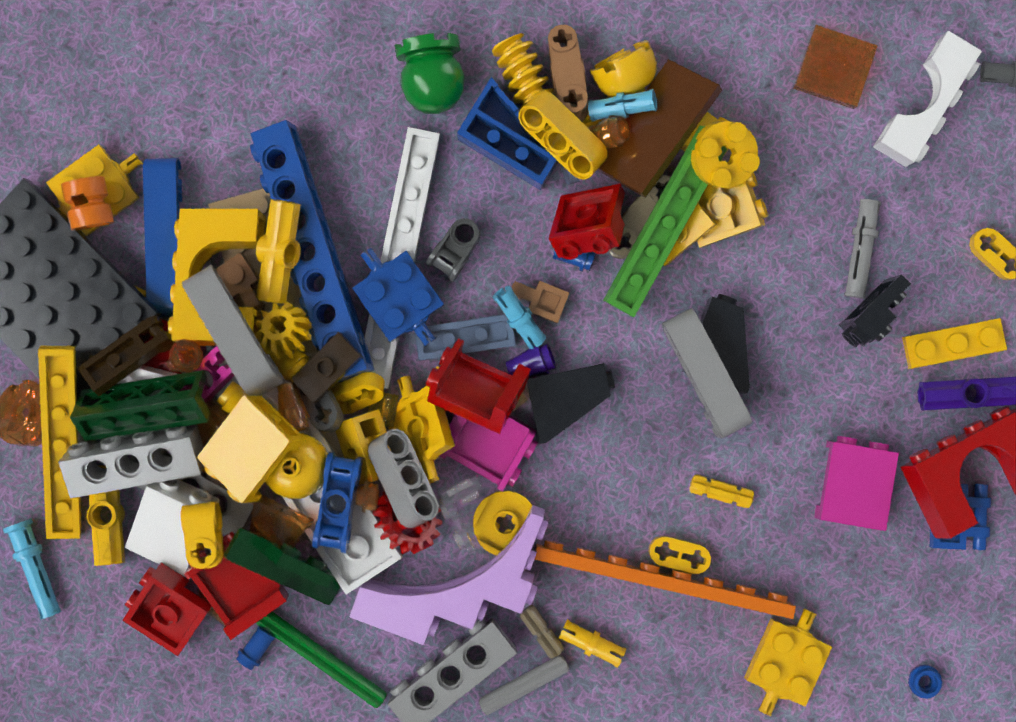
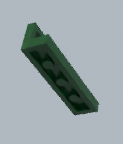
M204 370L121 383L114 385L99 397L91 388L84 389L80 392L70 419L84 441L206 423L211 414L202 398L207 376ZM193 384L190 390L179 391L186 385ZM162 389V390H161L160 392H158L157 394H155V395H153V396H148V395H150L152 392H154L155 390ZM128 394H132V395H130L129 397H127L126 399H124V400H122V401H118V400H119L120 398H122L123 396L128 395ZM101 399L94 405L88 406L91 400Z

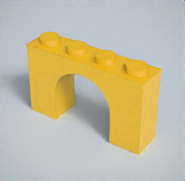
M180 209L179 219H176L174 224L175 237L178 239L177 251L172 256V265L176 274L175 284H172L170 289L171 302L174 304L173 316L168 321V332L172 335L171 340L182 346H217L181 282L200 272L209 258L220 251L228 249H256L258 240L263 234H266V216L259 209ZM238 307L255 334L259 330L255 327L254 322L261 321V313L253 307Z

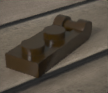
M152 315L77 367L92 391L99 397L160 352L164 353L172 349L176 342L171 340L172 335L163 329L164 323L159 316ZM152 336L153 339L146 344L143 342L145 338Z

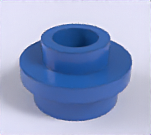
M919 665L909 674L908 684L911 691L918 697L932 698L941 690L942 677L932 666ZM925 675L929 676V684L926 687H921L919 683L920 678Z

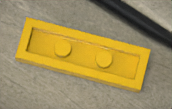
M1001 318L902 337L908 369L1007 350Z

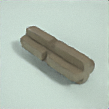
M531 605L520 613V618L533 636L537 635L536 640L549 658L552 659L561 654L564 650L562 643L552 629L546 627L547 623L536 607Z

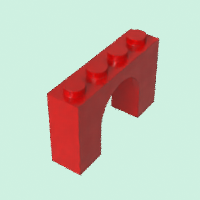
M1009 406L999 408L990 413V420L984 423L982 420H978L968 424L963 428L965 433L957 437L955 434L938 440L936 442L938 447L931 451L923 449L909 456L911 461L900 467L935 538H953L978 524L960 484L962 463L972 450L982 448L990 452L998 460L1016 495V409L1010 410Z

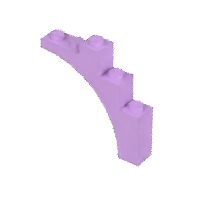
M532 505L522 527L509 544L488 563L465 576L443 583L421 586L394 585L369 579L360 586L349 617L424 645L427 635L434 637L441 618L473 629L476 619L483 620L489 602L522 613L525 603L528 605L532 604L538 587L533 585L534 573L526 570H531L537 553L532 550L535 539H543L548 525V521L543 520L545 509Z

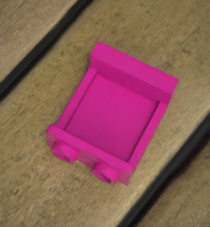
M455 414L449 425L455 446L439 456L443 459H446L447 456L497 484V489L503 492L507 484L513 487L522 470L517 466L522 457L524 456L529 459L535 450L538 442L533 438L537 430L510 416L501 433L498 434Z
M837 436L836 442L827 441L826 447L829 448L821 503L816 505L814 518L886 531L899 453L889 451V444L869 441V447L857 446V439Z

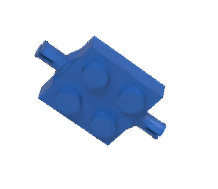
M372 248L367 249V253L373 262L366 252H363L360 256L371 269V272L367 278L352 287V290L390 343L405 333L415 331L424 347L429 345L436 337L433 336L425 323L431 314L444 306V303L407 251L392 261L382 263Z

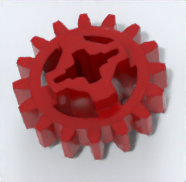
M383 491V495L375 501L380 507L373 511V515L380 518V521L374 524V527L382 528L384 531L380 539L385 540L389 538L391 540L389 548L394 549L400 546L401 554H406L409 551L416 554L434 544L433 540L440 536L439 531L435 528L441 526L443 521L434 517L417 527H404L398 521L385 491Z

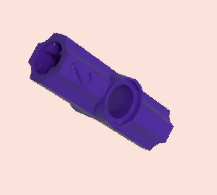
M1016 376L919 382L917 391L918 403L922 411L1016 405ZM969 385L973 386L976 391V397L972 402L968 401L965 396V390Z

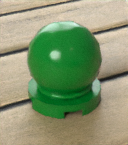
M434 33L403 39V46L395 44L396 59L406 62L401 72L400 86L410 105L424 114H440L453 108L464 92L465 83L462 67L453 57L454 54L461 51L459 36L448 33L447 39L435 40Z

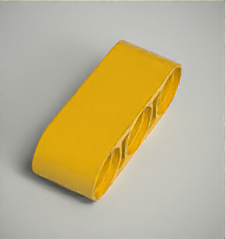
M540 91L520 109L518 119L523 128L574 177L581 180L590 178L606 160L608 152L603 142L552 93Z

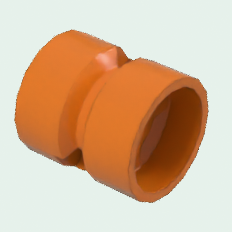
M104 176L80 178L61 184L64 202L71 205L67 215L72 231L91 229L114 223L111 204L106 203L104 200L109 195Z

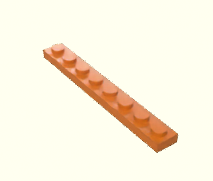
M545 540L544 545H536L535 551L537 553L534 560L794 619L796 606L791 602H787V595L769 591L767 597L755 594V588L737 584L736 589L723 587L724 581L711 577H704V582L691 579V573L675 569L672 570L670 575L659 572L660 566L641 562L640 567L627 565L628 559L615 555H609L608 560L595 557V551L577 547L576 553L563 550L564 544Z

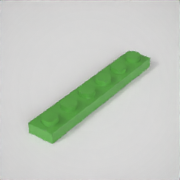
M705 126L698 127L603 299L606 303L631 317H635L708 185L696 175L691 162L692 150H695V144L698 140L696 137ZM724 146L721 147L722 154L718 156L719 161L722 160L727 151Z

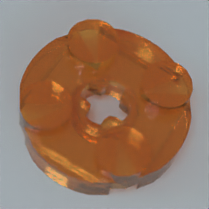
M23 380V383L19 385L12 384L6 388L0 396V437L10 444L22 447H36L42 443L40 384L31 380ZM24 408L28 409V415L25 419L24 414H22Z

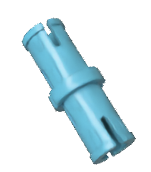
M654 89L627 95L624 92L616 94V97L588 101V111L592 122L618 116L620 119H625L629 117V114L652 110L657 111V98Z
M510 285L505 286L506 291H504L503 287L493 295V299L507 316L509 326L517 330L529 349H534L533 343L536 347L540 346L545 341L546 336L531 317V310L523 306Z

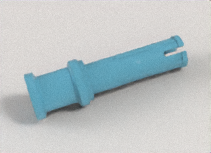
M30 518L3 528V532L9 535L15 551L12 555L13 559H16V562L20 561L38 608L40 619H45L60 613L61 608L58 605L51 582L40 556L43 547L42 544H38L31 527L33 520Z

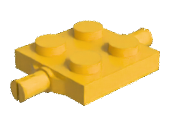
M98 144L48 180L46 184L57 197L60 206L58 209L68 218L67 212L71 209V205L64 202L61 184L80 178L104 176L109 194L104 200L106 203L111 204L113 217H115L140 198L131 186L127 174L143 163L133 153L119 164L111 159L104 148ZM99 227L84 229L82 232L85 236H88Z
M403 376L397 380L402 395L401 399L395 407L384 413L389 430L399 429L406 433L429 483H434L439 480L434 462L439 455L455 446L445 409L427 402L430 388L425 386L418 392H414L411 377Z
M804 608L797 626L785 625L770 618L744 676L747 681L760 686L766 692L758 709L760 712L772 716L778 699L791 700L806 707L832 649V646L816 639L809 632L817 615L816 613Z

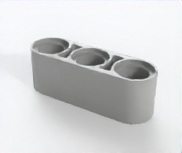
M391 429L373 440L368 447V454L400 524L407 528H414L436 517L439 510L437 498L406 433L399 429Z

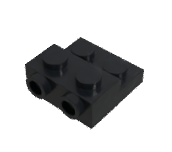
M902 274L884 280L839 324L844 330L842 333L843 338L853 347H857L859 344L865 346L868 342L871 343L875 339L877 341L882 340L892 330L893 327L890 323L896 318L888 307L893 309L907 296L904 290L911 283Z

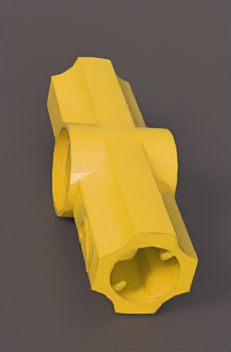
M278 199L270 200L266 234L260 237L256 246V257L261 262L256 296L258 300L279 304L286 302L291 269L297 265L301 255L300 244L295 240L301 206L299 203Z
M120 490L89 495L90 507L87 510L86 517L92 530L94 566L125 563L122 526L125 511L120 501ZM104 506H107L112 512V518L109 523L103 522L100 517V512Z

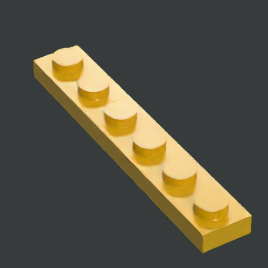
M40 346L38 349L46 539H80L82 534L80 497L70 499L58 463L69 446L79 443L78 430L70 419L77 402L75 346Z

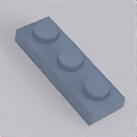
M505 314L427 326L436 339L424 347V344L415 333L418 359L423 361L441 358L446 347L452 348L458 338L464 340L463 354L516 346L514 331L507 323L508 318Z

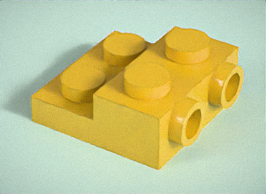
M754 172L744 183L734 188L728 189L714 187L710 184L707 185L699 203L717 225L697 240L699 248L765 226L763 218L768 217V211L763 199H756L753 187L758 186Z

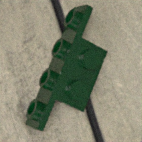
M244 528L237 530L224 553V557L228 561L326 605L332 603L340 589L339 583L329 568L326 567L328 564L313 555H310L308 558L301 556L302 552L288 543L284 542L280 546Z

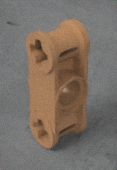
M558 25L551 29L548 35L553 89L556 92V97L583 122L588 115V95L583 58L580 55L577 34L571 26ZM560 43H565V47H561ZM570 103H575L577 107L571 108Z

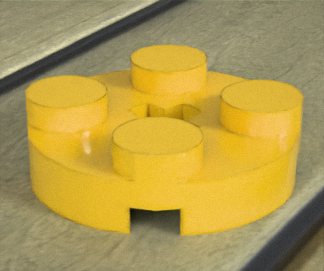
M716 121L708 124L698 133L695 150H692L691 162L696 175L703 182L719 188H734L744 183L751 176L752 172L758 169L760 159L758 157L757 142L751 131L740 122ZM723 146L731 150L728 162L724 160L719 161L718 158L722 154L721 147Z
M509 490L503 492L496 491L485 497L477 506L473 516L474 534L479 544L493 555L501 552L522 527L532 507L531 502L520 493ZM506 514L511 515V522L515 524L512 530L507 528L505 532H501L499 530L500 524L496 522L497 518H504Z

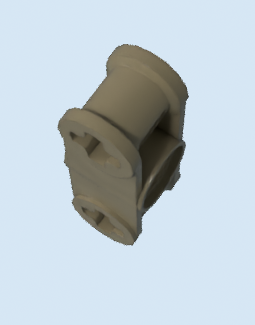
M662 175L647 197L638 196L621 218L625 226L622 237L626 236L629 239L627 246L630 248L623 247L621 250H618L615 247L609 249L608 252L611 256L617 259L627 258L659 200L656 196L657 188L666 186L671 178L670 176Z

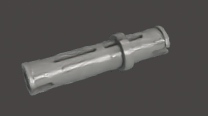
M860 199L857 225L852 229V235L855 237L846 291L844 292V296L866 298L865 293L874 238H878L879 235L876 226L881 206L880 201L871 199Z

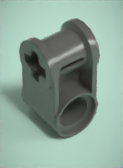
M468 218L456 220L444 238L436 245L425 264L429 267L435 266L449 276V281L454 282L480 240L478 226ZM470 226L473 228L474 237L470 242L462 243L458 241L457 231L460 227ZM441 257L446 258L447 260L452 262L453 265H449L448 263L443 261Z

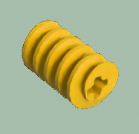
M523 33L499 42L492 49L493 56L500 57L497 61L498 67L505 69L502 73L504 80H512L508 84V90L510 92H517L513 97V101L516 104H522L520 108L540 91L554 92L553 88H542L549 78L548 76H537V73L544 67L542 64L532 65L531 62L538 57V53L527 54L526 50L533 45V42H522Z

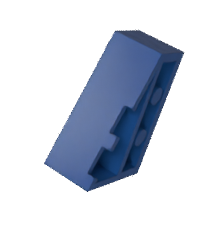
M491 77L457 132L458 141L541 190L558 161L523 128L518 119L519 110L517 106L509 100Z

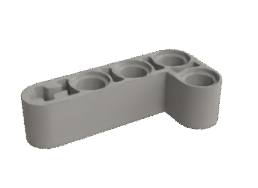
M212 265L181 282L232 373L249 396H262L285 382L275 363L262 349L230 292Z
M690 308L663 322L661 325L664 333L706 410L704 411V416L706 420L710 419L714 427L712 431L715 436L723 439L751 424L752 418L695 311Z

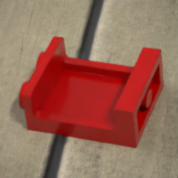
M458 338L452 348L446 347L439 362L440 368H433L428 376L426 386L430 390L427 402L500 434L525 390L531 369L519 364L513 375H510L463 354L464 340Z
M232 531L223 536L224 553L235 536ZM203 550L199 553L200 557L206 558L207 556H210L211 553L207 555L206 552ZM225 557L216 567L198 569L190 565L184 573L187 579L192 578L225 624L223 630L230 640L287 601L289 596L282 584L228 561Z

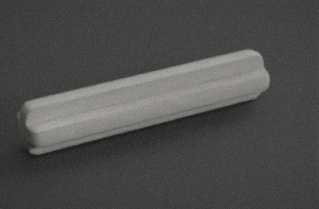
M558 655L482 696L479 699L482 711L485 715H489L569 671L568 663L562 655Z

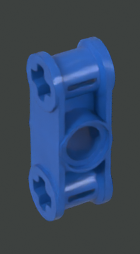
M333 452L328 453L312 548L318 549L320 546L340 549L341 553H347L351 538V522L356 492L362 472V457H357L354 460L336 457ZM338 494L345 499V510L337 511L331 507V495Z

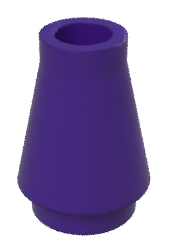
M548 343L538 347L534 346V349H528L505 362L508 374L513 375L519 364L531 369L529 376L550 374L549 370L556 368L554 356Z

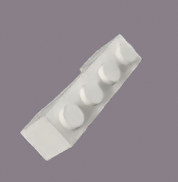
M950 31L942 35L923 64L933 86L932 98L924 112L916 115H895L889 120L873 147L905 167L915 161L919 163L930 147L926 144L931 134L936 135L946 121L943 114L948 106L953 108L960 99L963 91L959 88L965 79L970 80L977 71L980 63L976 60L982 51Z

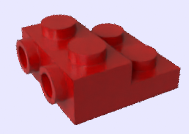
M621 183L560 196L549 235V241L558 258L563 257L573 260L582 253L594 252L605 254L609 249L620 247L625 226L620 215L625 196Z
M161 562L156 570L150 566L140 580L139 584L144 587L141 592L135 589L124 605L129 608V611L122 621L176 656H179L212 606L185 588L189 581L187 578Z

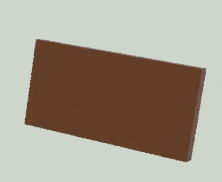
M669 59L646 90L654 89L657 98V111L652 110L629 114V117L625 119L607 144V158L597 169V171L645 198L722 91L719 84Z

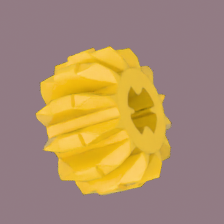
M286 301L282 308L278 304L273 303L272 311L269 313L261 310L264 319L254 322L255 327L259 330L254 335L266 354H271L275 359L281 360L284 354L288 358L293 359L296 349L305 352V347L302 343L303 341L312 340L311 334L308 332L312 328V324L306 318V313L302 308H295Z

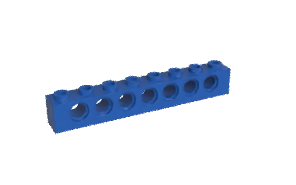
M284 120L250 133L253 144L250 145L251 153L255 161L260 163L263 172L260 175L263 189L266 193L270 194L271 199L301 204L299 216L303 214L305 216V224L301 229L297 230L295 239L300 244V259L297 265L291 269L290 275L295 285H299L302 297L299 298V303L306 316H309L312 328L309 330L312 343L315 347H319L320 350L337 332H341L363 355V358L337 383L361 373L374 371L370 353L297 127L288 120ZM281 154H285L284 165L276 169V158ZM294 184V195L290 199H286V188ZM310 245H314L315 255L311 260L306 261L304 258L305 249ZM323 275L325 286L320 292H316L314 282L317 277ZM332 306L335 309V318L327 324L324 320V312L328 307Z

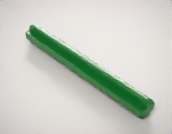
M274 612L269 613L256 622L258 626L374 708L380 707L385 700L387 693Z

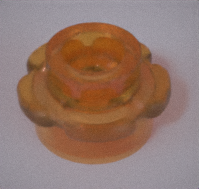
M366 480L364 486L357 487L356 506H362L363 513H366V510L376 511L379 498V484L369 483V480Z

